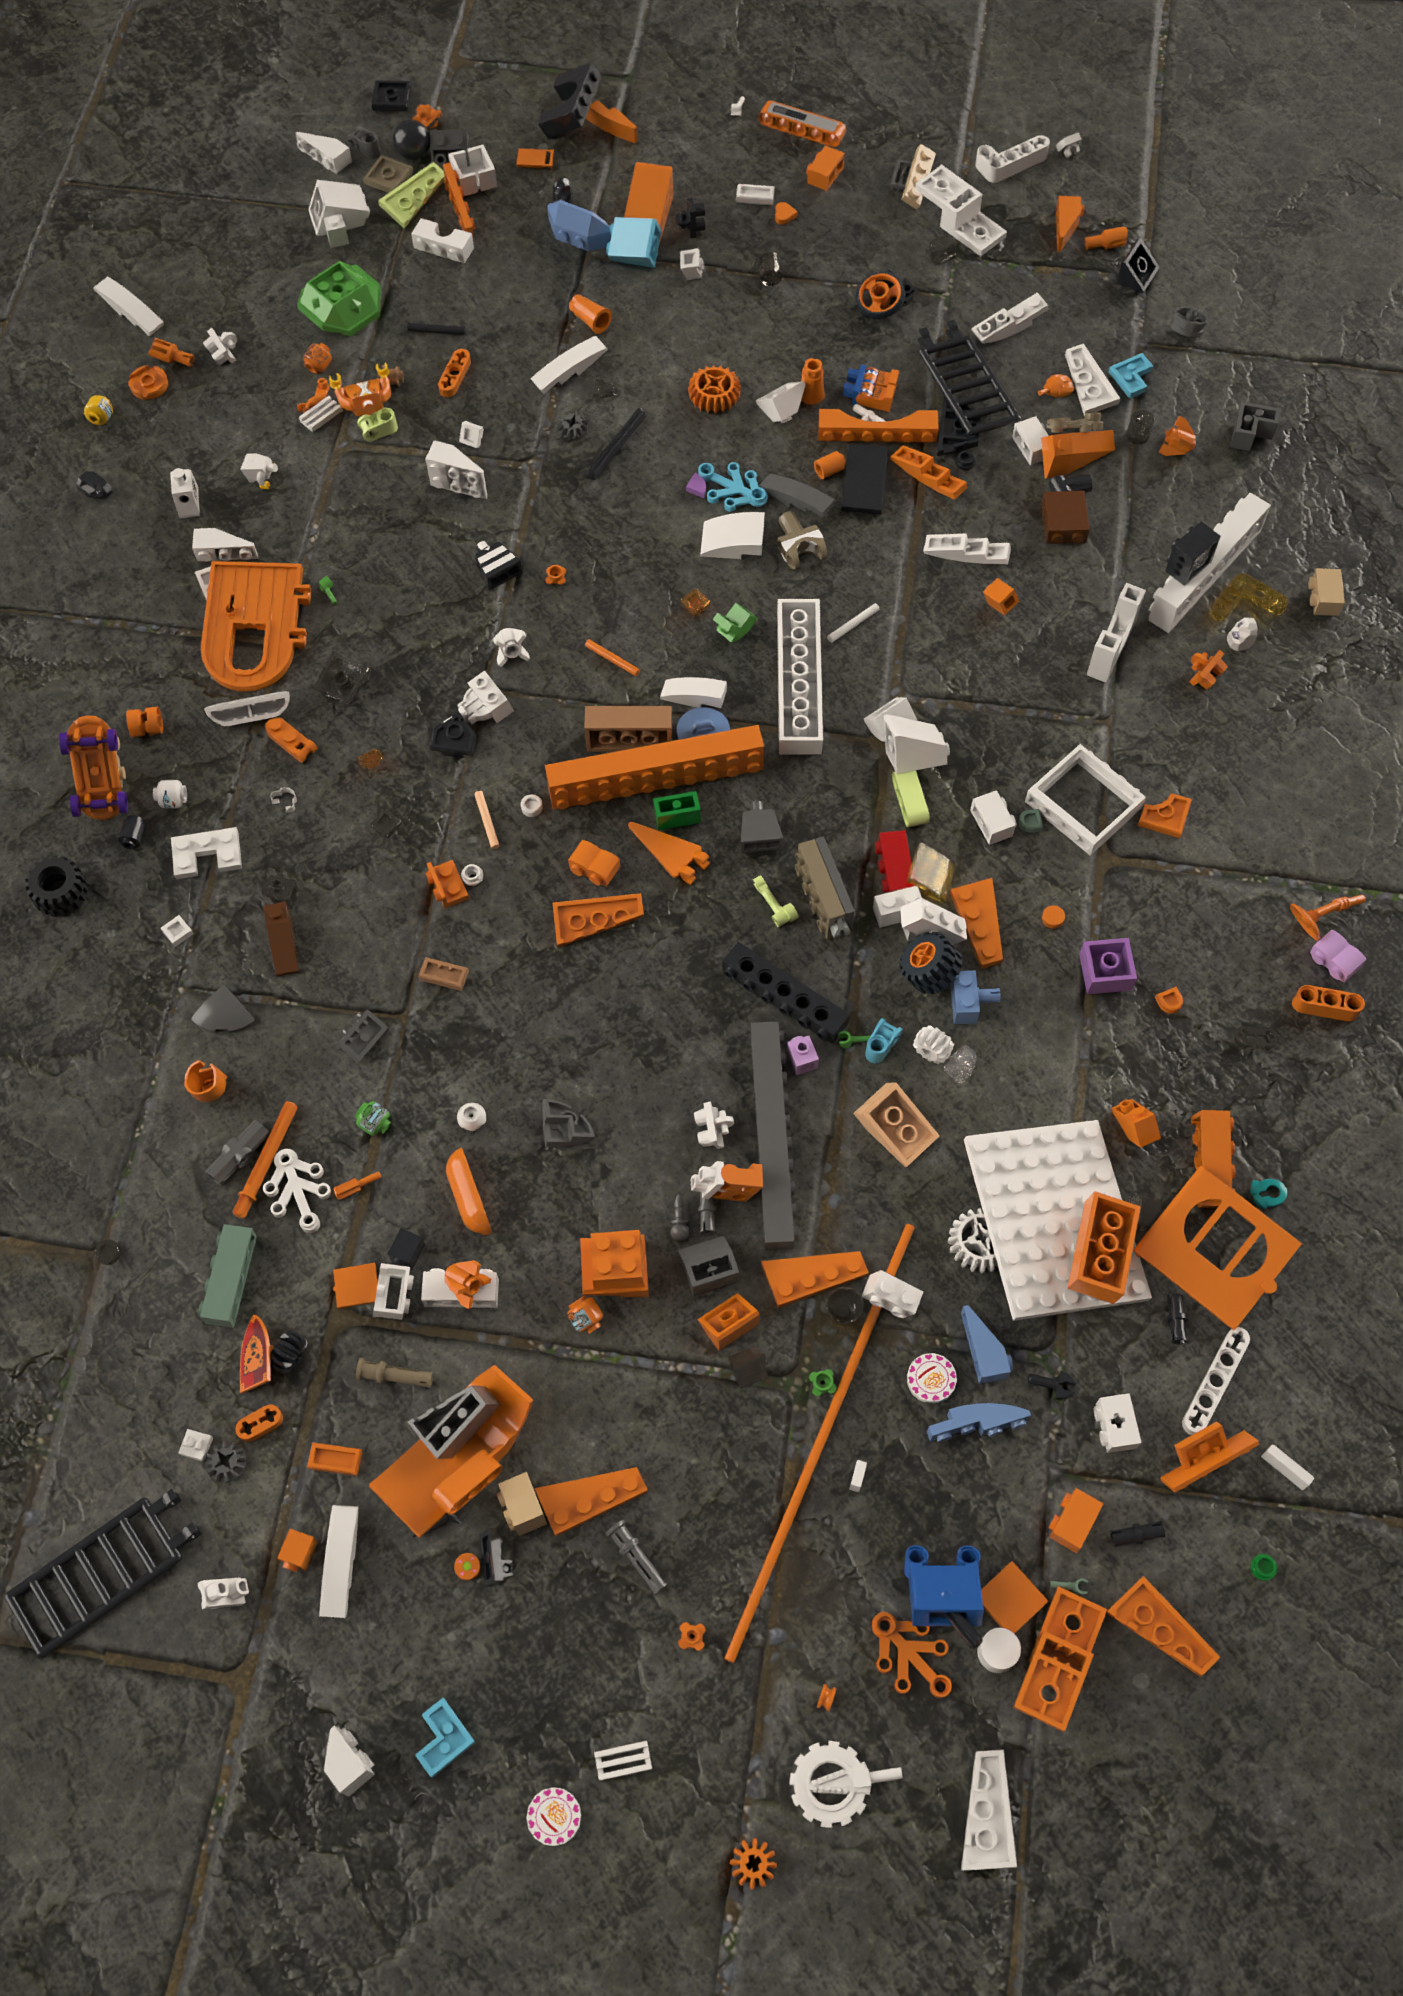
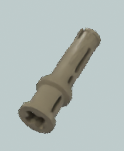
M365 1358L359 1359L356 1369V1380L365 1378L376 1380L377 1383L392 1381L431 1388L433 1372L388 1366L385 1361H380V1363L365 1361Z

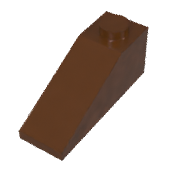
M286 902L263 906L276 976L299 973L291 913Z

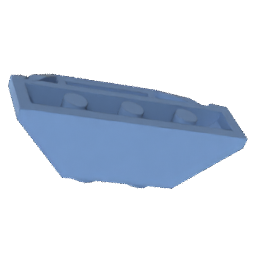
M562 200L550 203L547 206L549 222L557 240L586 251L607 247V243L611 241V225L608 226L594 212Z

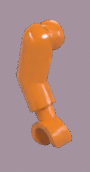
M318 379L315 396L308 399L306 403L298 404V412L303 410L304 414L327 397L330 387L327 379Z

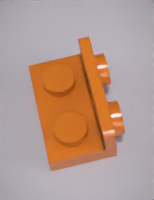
M453 860L435 867L432 866L431 862L427 863L428 871L425 872L429 884L434 883L436 888L433 890L437 902H442L444 909L469 900L468 893Z

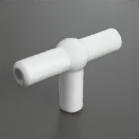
M859 404L853 406V411L863 416L861 420L886 422L875 415L873 411L867 410Z

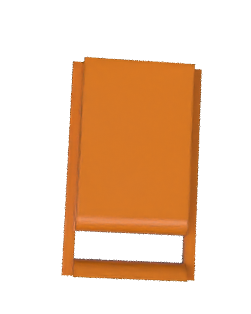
M519 148L516 165L523 168L550 167L552 169L554 150ZM547 152L551 153L549 164H545Z

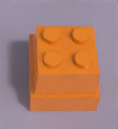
M640 1230L590 1233L591 1238H580L583 1295L649 1297L645 1235H641Z

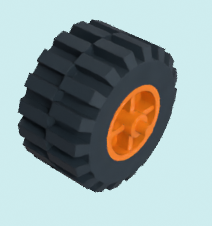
M926 932L923 936L919 935L914 941L908 943L909 946L903 950L904 954L901 955V963L899 964L900 972L923 994L939 993L943 988H948L949 984L956 980V975H959L961 971L959 969L962 966L961 954L941 933L932 932L930 934Z

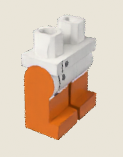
M716 1161L711 1167L702 1166L699 1169V1175L694 1174L691 1177V1191L702 1192V1198L704 1199L712 1197L747 1202L763 1187L762 1164L753 1163L748 1169H742L732 1164L724 1166V1162Z

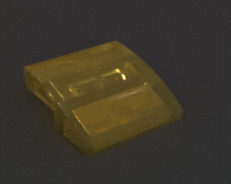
M920 843L917 846L907 882L925 889L924 895L945 903L955 866L936 850Z

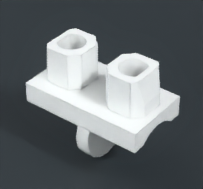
M210 328L207 331L210 337L203 344L211 352V356L219 365H222L227 360L233 364L236 359L229 348H235L237 337L232 332H223L222 337H220Z
M711 1102L703 1103L704 1109L694 1112L696 1124L698 1126L707 1124L708 1130L697 1134L699 1144L703 1147L714 1145L717 1149L724 1148L722 1134L726 1135L729 1133L728 1127L734 1125L733 1117L726 1116L724 1110L718 1112V1108L712 1107Z
M245 1578L204 1580L198 1583V1588L202 1594V1609L241 1606L245 1604L244 1596L249 1593Z

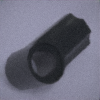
M1090 474L1070 478L1058 475L1049 482L1052 492L1084 491L1086 493L1092 491L1093 487Z

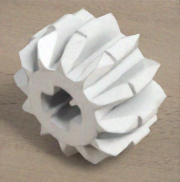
M929 1025L919 1030L913 1044L916 1052L921 1054L922 1058H926L929 1062L933 1061L936 1064L944 1063L951 1055L954 1046L951 1037L947 1036L945 1032L940 1031L937 1027L934 1029Z

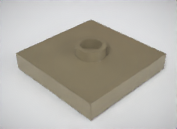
M381 155L363 178V181L366 185L390 193L407 181L413 174L414 169L413 166Z

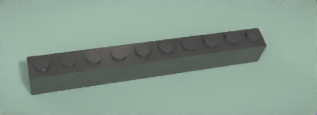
M778 1021L751 1023L759 1164H762L763 1171L761 1200L765 1250L794 1249V1241H798V1226H793V1218H797L796 1203L792 1204L791 1195H795V1182L790 1181L789 1174L793 1173V1159H788V1151H792L791 1137H787L786 1129H790V1115H785V1107H789L788 1093L783 1091V1086H787V1073L782 1072V1064H785L786 1061L785 1051L780 1050V1043H784V1032L779 1030Z

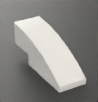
M693 677L668 679L665 681L660 699L701 708L702 704L721 708L727 692V681Z

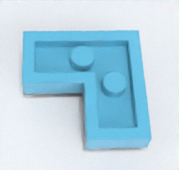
M1141 353L1110 366L1109 374L1130 399L1146 392L1147 385L1140 376L1151 372L1153 365Z
M444 1698L422 1714V1717L437 1737L415 1755L431 1778L475 1743Z

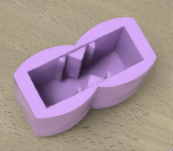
M1331 930L1319 940L1310 952L1317 964L1327 967L1334 979L1344 983L1362 968L1367 960L1357 948L1350 945L1343 936L1334 930Z

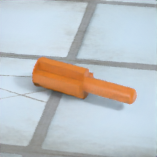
M376 1172L358 1181L354 1178L334 1187V1194L340 1201L361 1191L360 1187L380 1179L381 1174Z

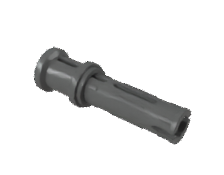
M621 1520L606 1532V1536L613 1539L620 1549V1555L628 1557L638 1573L651 1588L653 1594L656 1595L668 1584L638 1546L640 1544L639 1539L632 1536L625 1526L626 1522Z

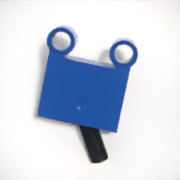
M918 1545L909 1547L905 1553L904 1573L909 1581L912 1626H953L969 1648L977 1649L983 1643L982 1637L973 1627L981 1626L983 1618V1602L979 1577L980 1552L973 1546H963L958 1550L956 1566H928L929 1555L927 1550Z

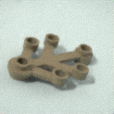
M1085 412V418L1071 421V418L1067 417L1051 418L1047 420V428H1050L1051 432L1056 433L1063 432L1065 428H1079L1080 432H1091L1092 430H1103L1104 422L1100 421V412Z

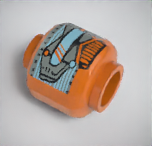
M584 1295L568 1306L570 1310L567 1312V1316L577 1332L587 1330L588 1334L601 1326L599 1321L603 1318L604 1314L594 1298H586Z

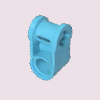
M881 1018L868 1039L865 1050L866 1059L874 1064L882 1062L892 1046L898 1041L903 1028H896L887 1023L885 1018ZM877 1047L881 1051H874L872 1048Z

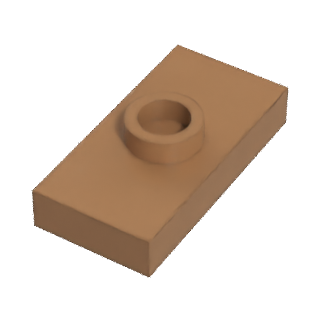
M425 957L418 978L421 981L462 991L469 969Z

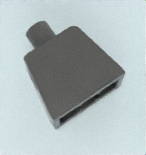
M761 801L752 802L750 804L751 811H744L742 816L741 853L782 849L783 836L774 810L764 809L763 802Z

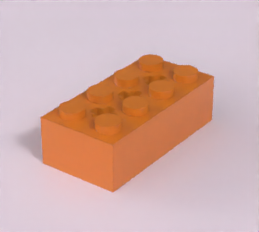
M1096 1191L1091 1194L1084 1203L1067 1289L1111 1304H1115L1124 1295L1141 1206Z

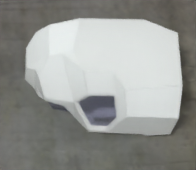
M1243 618L1236 623L1227 636L1230 648L1241 651L1249 649L1254 644L1257 637V624L1254 618Z

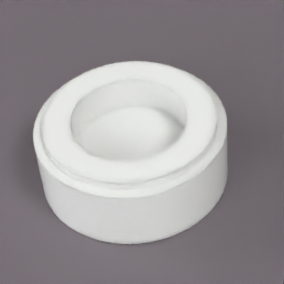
M533 794L525 796L521 800L523 814L528 817L539 815L543 810L541 798Z

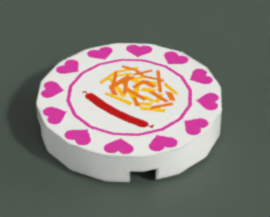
M935 1353L923 1354L917 1357L911 1363L907 1373V1385L912 1395L925 1403H940L948 1399L953 1393L957 1382L956 1371L952 1363L944 1356Z
M553 1787L542 1790L533 1798L528 1807V1828L534 1838L544 1845L557 1846L565 1844L575 1836L580 1827V1806L574 1796L564 1789Z

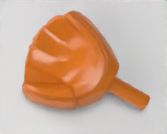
M1051 375L1045 382L1044 389L1038 391V395L1047 394L1056 398L1070 395L1074 391L1073 382L1066 375Z

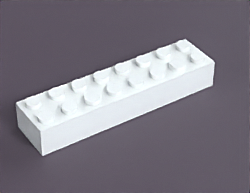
M1249 493L1245 499L1241 498L1236 504L1235 510H1230L1226 514L1224 522L1222 524L1218 523L1213 529L1221 537L1212 563L1185 586L1172 576H1169L1163 588L1159 587L1153 595L1155 600L1149 608L1151 613L1148 620L1169 633L1261 532L1271 505L1252 493ZM1210 548L1203 553L1206 557H1208Z
M778 599L779 754H822L820 599Z

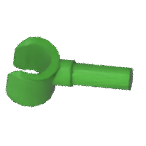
M325 576L319 581L320 590L326 593L332 604L335 605L337 601L330 590L333 583Z
M841 1031L838 1034L840 1039H848L839 1042L842 1048H848L852 1043L867 1042L870 1036H850L847 1031Z

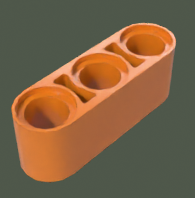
M1304 985L1299 988L1294 996L1292 1006L1297 1012L1342 1021H1354L1363 1010L1365 1001L1363 997L1356 993ZM1302 997L1307 998L1309 1001L1303 1000Z

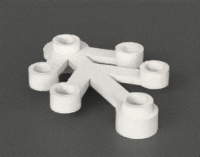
M291 1149L280 1150L274 1158V1164L277 1168L271 1180L263 1185V1191L268 1197L276 1196L279 1192L278 1185L285 1173L288 1182L279 1200L271 1205V1212L277 1218L283 1217L286 1214V1207L294 1194L302 1215L299 1221L302 1230L306 1233H314L320 1227V1220L315 1213L310 1211L303 1190L318 1195L320 1199H327L331 1195V1189L326 1183L318 1185L298 1177L295 1169L309 1173L314 1179L322 1177L324 1170L319 1163L309 1164L298 1160L297 1154ZM290 1157L288 1162H282L283 1158ZM314 1168H319V1169H320V1171H319L318 1173H316V1174H313V1173H312V1170H313ZM268 1187H275L272 1192H267ZM321 1189H328L325 1194H320ZM281 1206L282 1210L276 1213L275 1209ZM306 1219H313L312 1223L305 1224Z

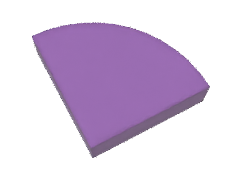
M694 473L686 486V491L704 498L706 494L704 479L699 474Z

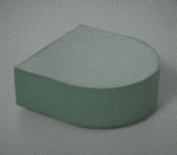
M1033 809L1022 812L1018 821L1019 827L1029 833L1042 832L1043 826L1040 810Z

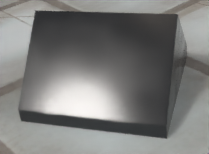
M1141 237L1137 238L1121 263L1117 283L1143 293L1160 267Z

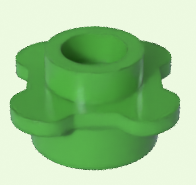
M826 1369L825 1371L812 1372L810 1374L809 1380L813 1383L812 1393L815 1396H821L822 1393L827 1392L833 1394L836 1391L831 1370Z

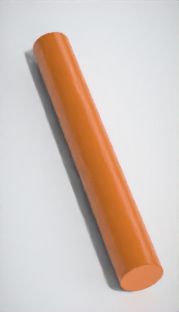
M588 639L586 641L585 647L632 675L637 676L639 674V668L592 640Z

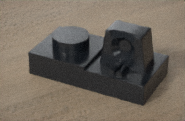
M489 1528L479 1534L485 1586H494L503 1581V1579L514 1576L512 1560L501 1559L503 1539L500 1536L499 1528Z

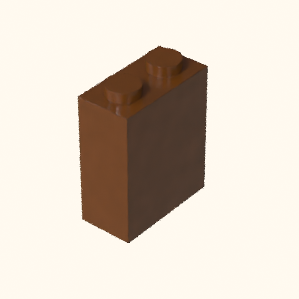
M1044 492L1041 508L1046 544L1086 543L1090 527L1085 492Z

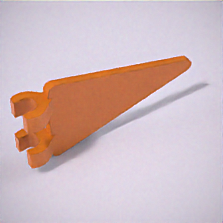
M629 822V829L673 878L680 876L686 883L691 885L696 880V877L693 876L695 870L689 867V865L694 861L703 870L710 865V862L707 861L709 855L702 851L701 846L638 823Z

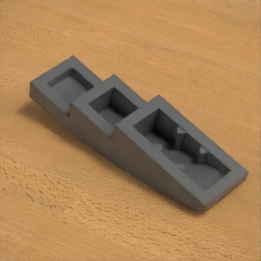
M769 474L758 485L769 496L790 508L794 505L805 513L811 510L823 517L835 505V499L802 482L784 476Z

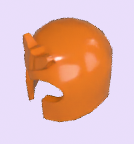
M198 1060L188 1067L184 1086L192 1097L200 1102L218 1100L225 1092V1079H227V1076L211 1063L210 1068L200 1069L205 1067V1063Z

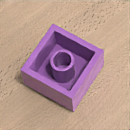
M1129 938L1083 942L1079 955L1087 994L1132 991L1137 976Z

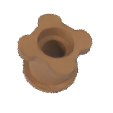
M398 366L395 369H389L387 378H389L390 385L400 387V383L404 381L403 371L399 370Z

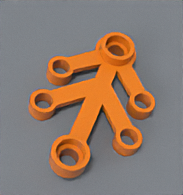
M881 1612L872 1621V1631L879 1638L877 1670L880 1673H888L892 1668V1661L889 1658L891 1640L898 1648V1673L894 1683L895 1690L900 1694H905L910 1690L911 1682L908 1679L909 1660L930 1683L931 1693L937 1698L946 1697L952 1689L950 1679L945 1675H937L917 1652L933 1653L937 1657H943L948 1652V1644L941 1639L935 1642L905 1640L898 1632H914L917 1636L924 1637L928 1634L930 1626H926V1632L921 1633L917 1630V1626H912L911 1621H897L892 1614ZM883 1621L887 1622L889 1630L883 1631L880 1628V1623ZM936 1644H942L945 1647V1651L938 1653L935 1649ZM886 1660L889 1663V1668L882 1669L879 1666V1662ZM904 1680L907 1683V1689H899L898 1682ZM937 1682L944 1684L945 1690L943 1692L936 1690L935 1684Z

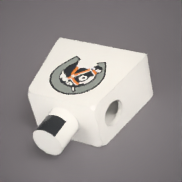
M180 468L173 470L170 473L171 492L179 518L200 516L198 485L192 471ZM184 495L189 498L187 502H184Z

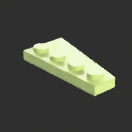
M432 162L381 198L379 206L405 228L444 182V171Z

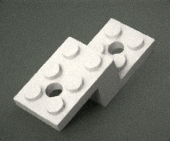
M943 165L916 183L915 190L942 209L940 227L979 256H982L1006 238L1007 231L980 212L982 193Z

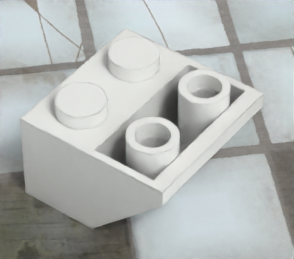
M334 1726L330 1729L324 1771L337 1790L349 1797L375 1775L371 1770L374 1764L365 1752L363 1753L355 1748L358 1742L350 1731H347L345 1728L341 1730Z

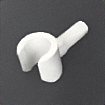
M743 96L737 104H731V115H741V107L745 100Z

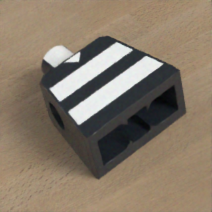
M482 541L476 546L478 551L475 554L476 566L489 591L522 574L520 559L501 542H496L489 546L486 541Z

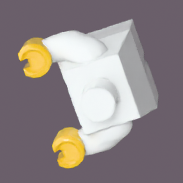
M246 454L240 470L250 483L257 481L261 489H269L270 483L264 480L269 479L271 472H277L278 467L275 463H272L269 457L260 454Z

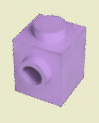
M797 1036L791 1039L790 1042H787V1053L796 1075L818 1069L819 1058L810 1036Z

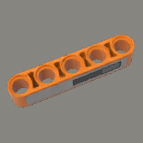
M767 101L758 115L760 123L764 126L831 147H837L847 131L846 126L840 121L775 101Z

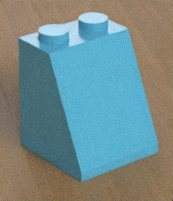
M615 217L614 223H611L610 226L611 241L607 243L606 254H608L610 260L655 268L662 231L657 220L651 218Z

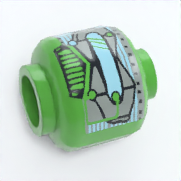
M371 1101L368 1104L364 1102L355 1114L357 1119L356 1125L371 1136H375L379 1132L384 1134L391 1124L388 1121L390 1112L375 1101Z

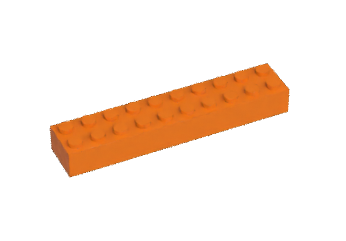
M759 725L545 765L553 810L566 809L575 805H587L596 801H608L612 798L629 797L643 792L651 793L654 790L672 789L675 786L693 785L696 782L714 781L717 778L735 777L738 774L755 773L763 770L764 743Z

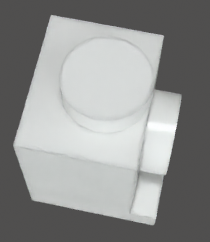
M699 248L680 251L681 270L686 279L701 278L704 263L703 259L700 258Z

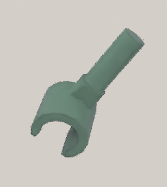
M1080 1578L1073 1583L1051 1581L1050 1587L1057 1588L1059 1586L1063 1589L1071 1590L1078 1596H1082L1088 1592L1080 1591L1078 1583L1087 1584L1089 1582L1084 1578Z

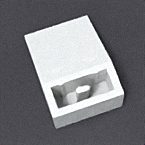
M434 441L425 458L430 485L456 493L471 495L476 498L487 499L484 471L453 445Z

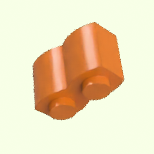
M585 840L580 842L568 859L570 870L575 875L589 877V880L595 885L607 886L621 866L620 858L616 855L600 849Z

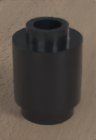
M129 815L123 821L118 841L124 848L134 849L140 846L145 830L144 820L139 816Z

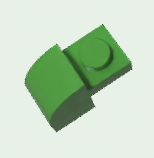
M737 603L733 605L726 616L717 613L713 618L719 624L716 630L730 642H736L741 639L758 619L745 607Z

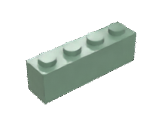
M224 1224L222 1232L218 1233L216 1241L218 1249L216 1255H213L211 1259L212 1272L210 1278L206 1279V1295L204 1301H201L198 1311L200 1318L205 1324L231 1328L235 1326L257 1238L252 1228Z

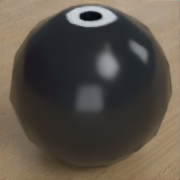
M409 119L403 121L394 131V147L400 156L405 159H420L428 153L430 148V133L425 125L417 120Z

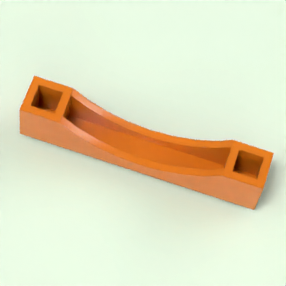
M819 409L818 441L937 442L938 410H918L902 419L873 422L857 419L840 409Z

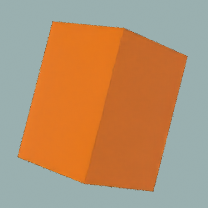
M737 1293L697 1320L719 1351L759 1325L760 1314L757 1309Z

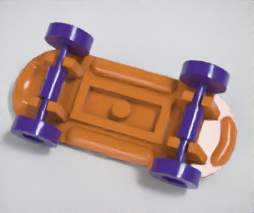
M87 715L76 719L71 724L68 733H59L60 751L62 755H70L77 795L70 796L72 816L81 817L82 810L90 818L108 820L114 818L119 813H128L127 795L121 789L115 752L118 751L116 730L110 729L104 720L96 716Z

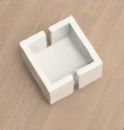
M484 145L468 148L469 167H467L464 150L448 154L452 169L456 170L459 181H457V184L462 186L464 196L477 193L478 189L484 191L497 187L495 168Z

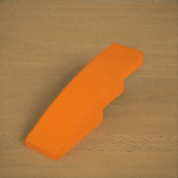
M599 100L591 103L586 115V119L616 137L633 143L638 142L637 127L616 107L609 110Z
M903 445L890 456L891 460L905 472L947 497L955 500L967 489L966 481L951 476L950 469L935 464L934 458L930 455Z

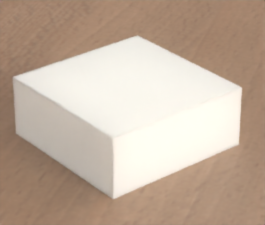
M179 915L161 927L162 932L175 947L193 935L192 930Z
M857 1460L849 1490L860 1492L867 1462Z

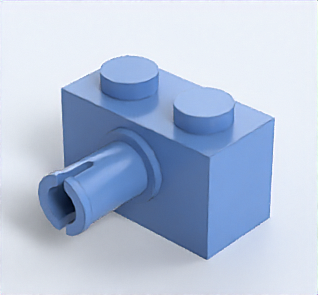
M960 971L959 975L955 977L956 980L950 983L954 1024H977L980 1003H1000V988L979 989L977 987L976 971Z

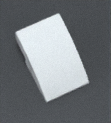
M765 512L734 513L704 521L701 557L741 559V554L761 555Z

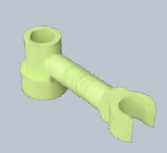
M761 875L753 879L755 882L754 886L775 914L772 915V919L777 927L799 918L796 909L791 903L783 907L780 906Z

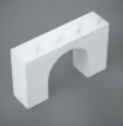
M1128 583L1125 584L1118 598L1107 631L1102 630L1095 645L1087 672L1088 676L1105 683L1107 682L1137 621L1146 590Z

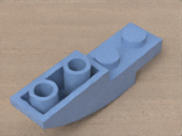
M980 1403L964 1405L949 1409L947 1414L948 1420L929 1426L927 1434L930 1441L944 1442L951 1439L952 1434L961 1432L962 1435L974 1432L976 1430L975 1427H978L981 1436L988 1434L989 1437L1001 1434L1003 1432L1002 1429L1012 1427V1430L1024 1427L1031 1414L1029 1410L1005 1404Z

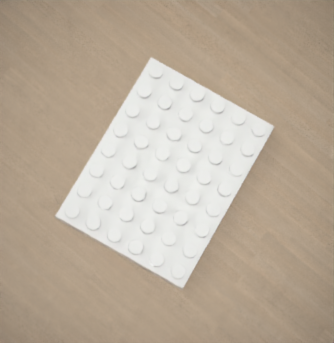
M1098 1120L965 1137V1147L1013 1321L1149 1301L1152 1298L1140 1257H1137L1133 1250L1125 1293L1115 1304L1067 1289L1085 1201L1094 1191L1122 1200Z

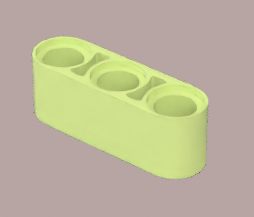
M916 770L899 774L896 771L893 772V785L906 826L912 827L928 824L930 822L929 811Z

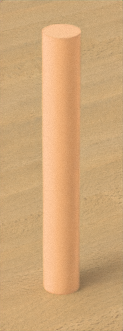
M477 791L474 795L491 849H498L500 845L482 791Z

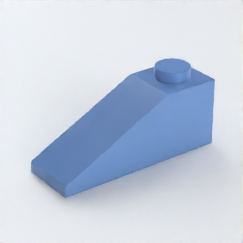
M969 1305L963 1306L961 1316L979 1384L1007 1379L1011 1370H1013L1011 1356L1006 1355L1004 1346Z

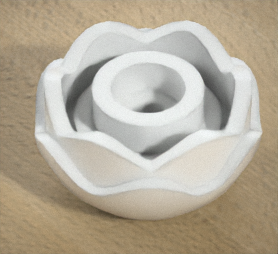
M467 1103L459 1109L457 1121L460 1127L475 1131L486 1122V1113L481 1105Z

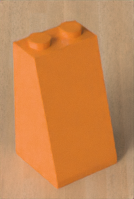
M636 162L624 218L656 219L662 230L661 241L673 199V167Z

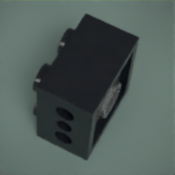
M1202 521L1195 527L1191 526L1185 533V536L1181 539L1177 538L1173 542L1171 554L1167 558L1168 564L1165 572L1185 586L1212 563L1221 536Z

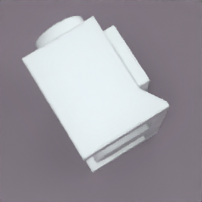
M381 1263L373 1317L402 1320L403 1313L408 1314L410 1299H406L407 1290H412L414 1278L413 1275H409L410 1267ZM390 1278L402 1279L397 1310L385 1308Z

